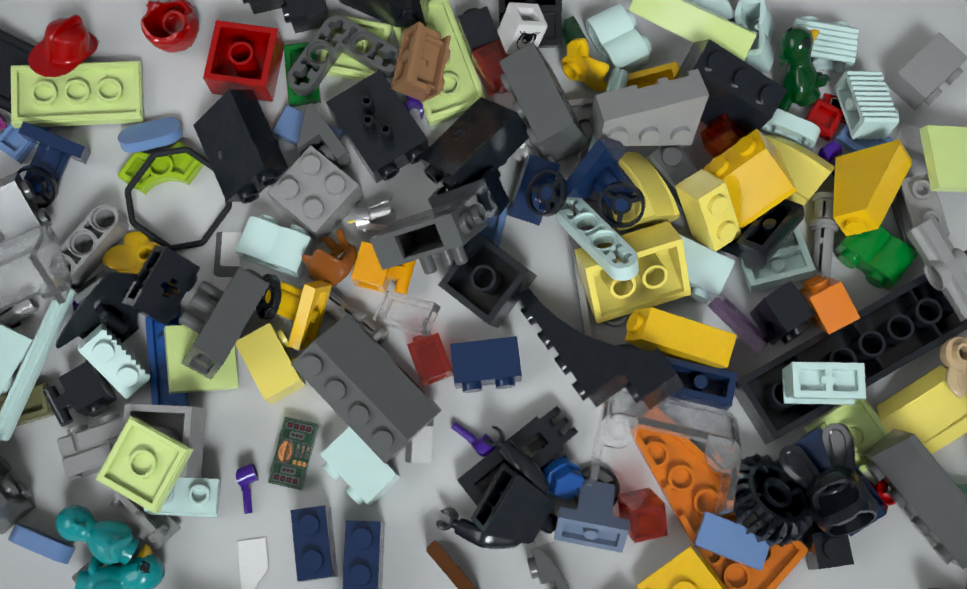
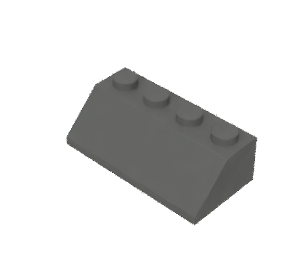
M347 314L315 339L291 364L384 463L397 456L442 411L350 314Z
M893 429L863 453V456L869 462L865 465L866 469L878 482L882 479L891 488L888 492L890 498L900 509L906 507L914 516L910 522L924 537L929 534L937 544L933 547V550L947 565L952 562L962 569L967 568V497L915 434Z

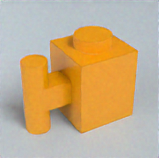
M362 241L351 279L356 287L385 294L389 281L394 280L397 281L394 293L406 296L416 260L404 263L401 266L382 270L372 243Z

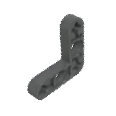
M333 15L325 20L287 74V81L292 92L296 95H311L342 53L374 72L381 70L386 78H393L399 49L346 17ZM342 27L344 33H337L333 37L332 29L338 30ZM359 41H369L372 43V48L366 53L357 52L355 46ZM316 50H326L329 53L328 58L323 62L314 61L312 55ZM378 50H380L381 57L386 60L394 57L395 65L389 64L385 67L384 60L377 55ZM306 64L311 67L310 71H308ZM307 75L309 82L307 84L302 82L298 85L296 78H304Z

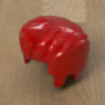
M168 0L163 3L160 1H149L146 4L148 10L141 18V29L145 38L150 43L169 53L182 52L193 45L198 35L199 21L194 6L189 1Z

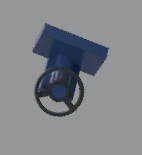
M23 121L18 133L24 139L39 146L30 165L20 168L17 172L20 174L23 171H27L24 179L29 180L36 196L40 195L46 201L45 203L36 204L39 208H46L57 198L58 185L70 159L72 158L86 164L91 153L85 146Z
M599 138L566 180L568 185L567 197L589 199L593 192L597 190L600 194L597 207L602 219L609 225L617 228L631 227L638 223L646 208L645 197L618 164V161L627 152V149L620 141ZM602 198L617 215V221L608 217L604 212ZM641 201L640 214L629 222H622L624 214L631 210L633 203Z
M528 154L507 215L539 226L542 217H549L559 212L564 206L568 195L567 182L563 175L558 172L560 164Z

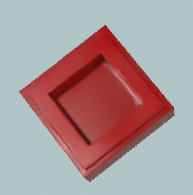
M818 98L813 103L805 120L816 124L821 130L819 137L829 142L844 114L841 109Z

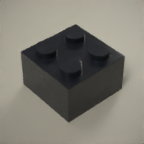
M478 233L464 249L468 262L459 266L454 262L438 286L488 325L498 328L519 301L518 295L528 289L537 275L486 236Z

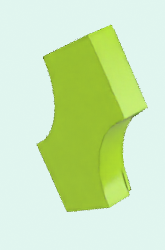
M179 141L170 149L188 146ZM143 152L133 153L116 176L129 184L150 154ZM187 153L156 157L134 188L146 195L153 187L164 182L177 181L190 185L204 165Z

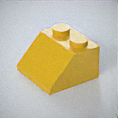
M758 129L741 138L735 145L703 167L705 171L726 182L741 229L797 191L779 150Z

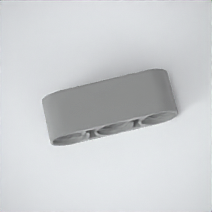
M101 204L95 207L49 259L45 269L47 276L58 285H65L75 289L82 286L102 263L104 254L124 238L129 228L128 220L110 204ZM115 217L114 223L110 227L104 228L105 222L109 218ZM89 242H93L92 248L88 252L83 253L84 246ZM71 266L69 275L61 278L63 270Z

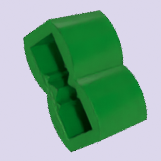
M881 225L879 229L846 236L834 250L843 265L851 269L857 268L866 275L865 278L868 283L876 288H884L886 290H889L896 284L918 255L909 245L890 235Z

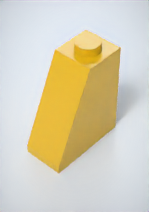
M900 139L835 157L833 218L845 236L879 229L912 165V159Z
M653 307L636 309L630 315L626 324L627 334L624 341L646 351L652 352L658 348L666 357L714 368H728L737 335Z

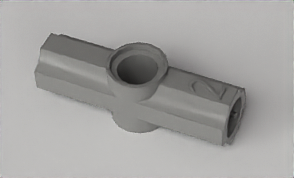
M936 218L929 219L906 234L925 263L924 273L928 282L935 289L942 290L960 321L967 319V255L961 249L953 247Z

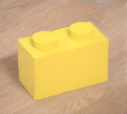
M700 169L675 186L694 239L716 252L742 235L725 181Z
M268 323L237 340L235 345L264 400L272 405L306 386L302 376L291 365L298 357L292 359L286 349L289 347V340L283 329L276 330L271 323Z

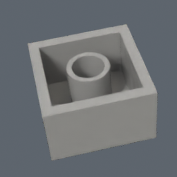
M311 145L267 192L276 207L300 227L307 230L320 243H322L321 238L323 236L328 237L363 198L359 184Z
M125 404L122 430L129 417L135 416L193 448L194 450L179 477L201 478L207 409L193 406Z

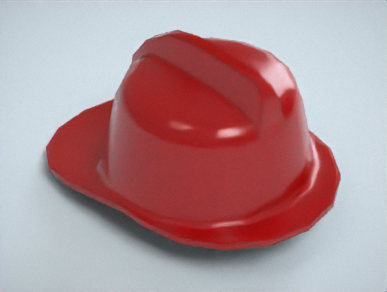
M73 15L70 18H58L46 26L44 39L29 53L28 63L30 69L44 77L66 75L97 50L98 42L96 37L87 31L79 15Z

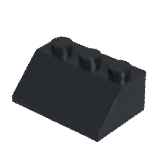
M710 39L693 43L674 79L688 76V71L699 70L709 93L700 122L735 144L755 129L760 130L771 120L787 92V89Z

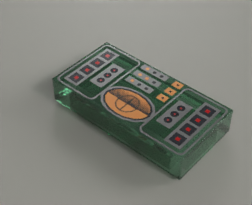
M285 417L268 483L300 491L303 490L319 428L318 424Z

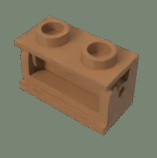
M417 22L404 30L391 89L422 102L439 95L445 83L443 74L445 65L450 58L449 44L451 36L448 35L441 39L442 35L424 26L421 22Z

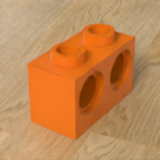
M820 274L802 283L804 288L800 289L799 292L816 313L811 320L818 329L831 334L860 319L841 281L828 276L822 278Z

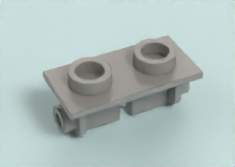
M116 491L112 494L115 499L110 505L155 553L181 528L170 516L147 515V512H144L143 506Z

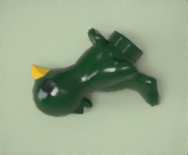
M793 26L783 33L779 41L780 52L778 58L781 59V66L786 64V62L788 63L781 79V86L787 89V92L778 109L788 112L792 103L800 107L812 104L820 97L821 92L818 88L826 86L827 82L830 81L828 75L817 72L811 62V52L814 42L820 33L819 30H808L805 27Z

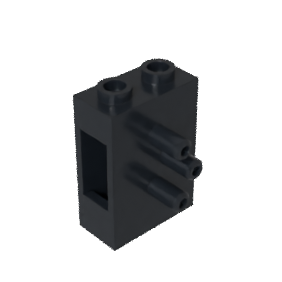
M378 70L326 102L330 115L343 131L344 136L376 183L381 180L387 181L392 179L399 173L400 168L409 163L415 164L421 161L419 157L429 148L428 139L396 92L391 89V85L381 70Z
M229 89L193 125L226 202L241 201V203L247 204L259 198V193L267 186L276 183L279 179L278 176L288 168L279 148L278 140L273 135L254 91Z
M480 97L419 157L426 167L424 173L433 183L438 184L441 182L447 190L480 179L491 168L495 169L500 178L501 173L498 168L505 165L508 158L529 138L526 131L527 127L516 111Z

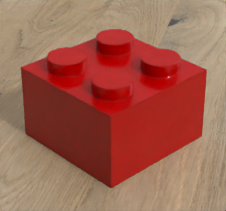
M216 20L203 79L211 93L224 95L229 89L254 91L258 100L273 102L284 51V42L278 28Z

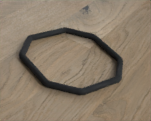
M186 146L151 153L127 185L124 192L130 224L160 246L168 247L173 251L200 247L206 244L232 208V202H226L225 200L226 206L201 240L170 245L135 220L131 191L156 157L187 153L212 170L206 158Z

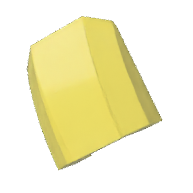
M764 135L779 150L797 189L795 193L786 199L804 206L835 167L817 154L789 139L778 135Z
M626 152L618 161V164L634 185L643 193L646 208L638 223L631 227L617 229L627 230L629 228L650 227L678 219L680 212L674 197L658 171L638 152ZM641 201L633 203L631 210L624 214L622 222H629L640 214ZM612 211L614 220L617 221V215Z
M940 365L931 369L876 407L880 422L888 433L893 429L913 433L930 454H933L967 433V393L962 398H957L951 392L945 379L947 369Z

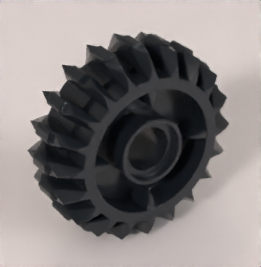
M756 453L753 456L741 459L728 472L726 482L723 485V489L726 492L723 499L730 504L728 512L735 514L737 517L735 524L741 523L746 528V534L753 533L757 542L764 540L770 547L775 544L783 547L793 541H798L810 529V526L813 524V514L807 490L784 471L779 459L773 461L768 454L761 457Z

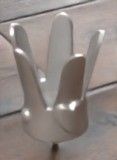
M391 198L368 208H355V220H348L347 223H356L358 233H366L369 230H384L390 224L371 222L391 216L395 210L391 207L374 208L391 201Z

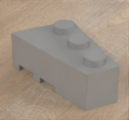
M695 69L688 71V76L670 81L668 77L657 79V84L639 89L637 85H632L595 95L589 122L596 142L601 138L620 141L623 146L692 145L709 93L699 70Z

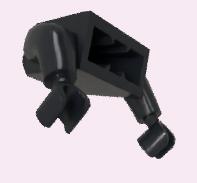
M492 426L493 429L499 432L498 441L491 443L485 436H483V440L491 447H498L499 453L509 465L503 462L471 516L470 519L472 521L464 518L459 520L458 512L454 508L447 507L440 511L450 517V524L439 520L436 522V525L443 531L453 528L456 535L476 546L488 549H508L517 547L520 543H532L540 530L551 534L555 530L558 517L550 513L554 507V501L548 497L550 485L542 470L512 440H505V433L502 429Z

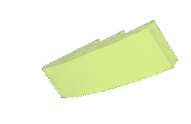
M632 0L629 11L691 42L710 39L742 61H745L757 36V32L733 23L728 18L700 7V4L690 0Z

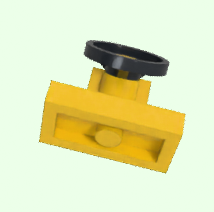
M265 274L263 280L268 282L269 286L265 291L264 302L262 296L256 306L259 318L271 320L278 314L294 321L288 346L298 351L307 348L318 337L332 284L318 280L304 284L302 289L285 281L280 282L275 274ZM270 308V311L266 315L264 311Z

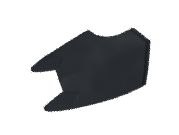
M108 272L77 308L66 326H64L55 343L56 348L66 345L76 337L84 339L100 324H104L107 326V329H111V333H115L116 338L121 339V343L139 329L137 323L139 312L121 302L138 274Z

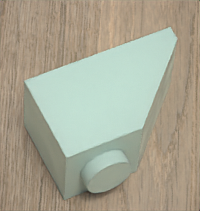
M680 235L683 239L691 289L690 296L703 303L708 301L714 303L720 295L736 261Z

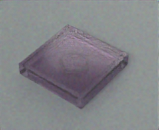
M725 295L716 297L707 305L757 355L770 342L769 338Z

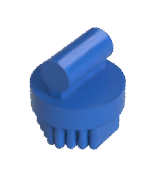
M564 455L541 468L550 485V493L555 497L568 501L579 494L580 486L584 484L585 479L574 460Z

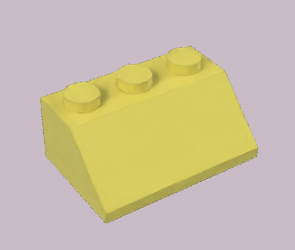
M669 221L621 235L638 254L639 272L634 278L627 281H618L611 278L583 248L574 250L580 279L597 324L631 314L636 309L654 307L691 295L683 239ZM602 243L597 245L596 247L607 248L612 246L613 244Z

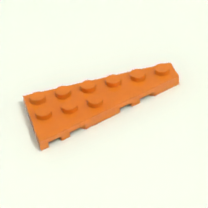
M653 407L629 434L689 541L693 544L705 511L736 523L737 517L735 514L728 512L730 504L723 499L726 494L723 485L726 482L727 474ZM799 540L783 547L775 544L769 547L763 569L758 571L695 546L727 589H776L809 551Z

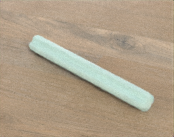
M65 285L58 286L1 408L0 440L3 442L10 440L73 303V296L76 291L71 287Z

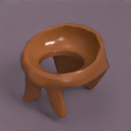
M341 228L337 229L336 232L340 245L330 237L323 236L321 238V241L331 250V254L321 248H317L313 255H302V261L308 269L309 276L328 282L332 286L337 285L349 275L357 259L356 247L348 243Z

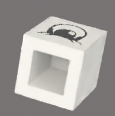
M509 2L497 31L506 54H513L532 42L538 48L547 29V23L538 4Z

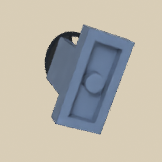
M586 467L581 470L585 480L584 484L580 486L579 497L577 495L573 497L577 504V510L560 507L554 540L623 553L629 532L630 520L612 516L613 506L616 504L620 494L619 482L614 473L605 467ZM589 470H601L610 475L613 481L605 483L601 479L590 480L583 473Z

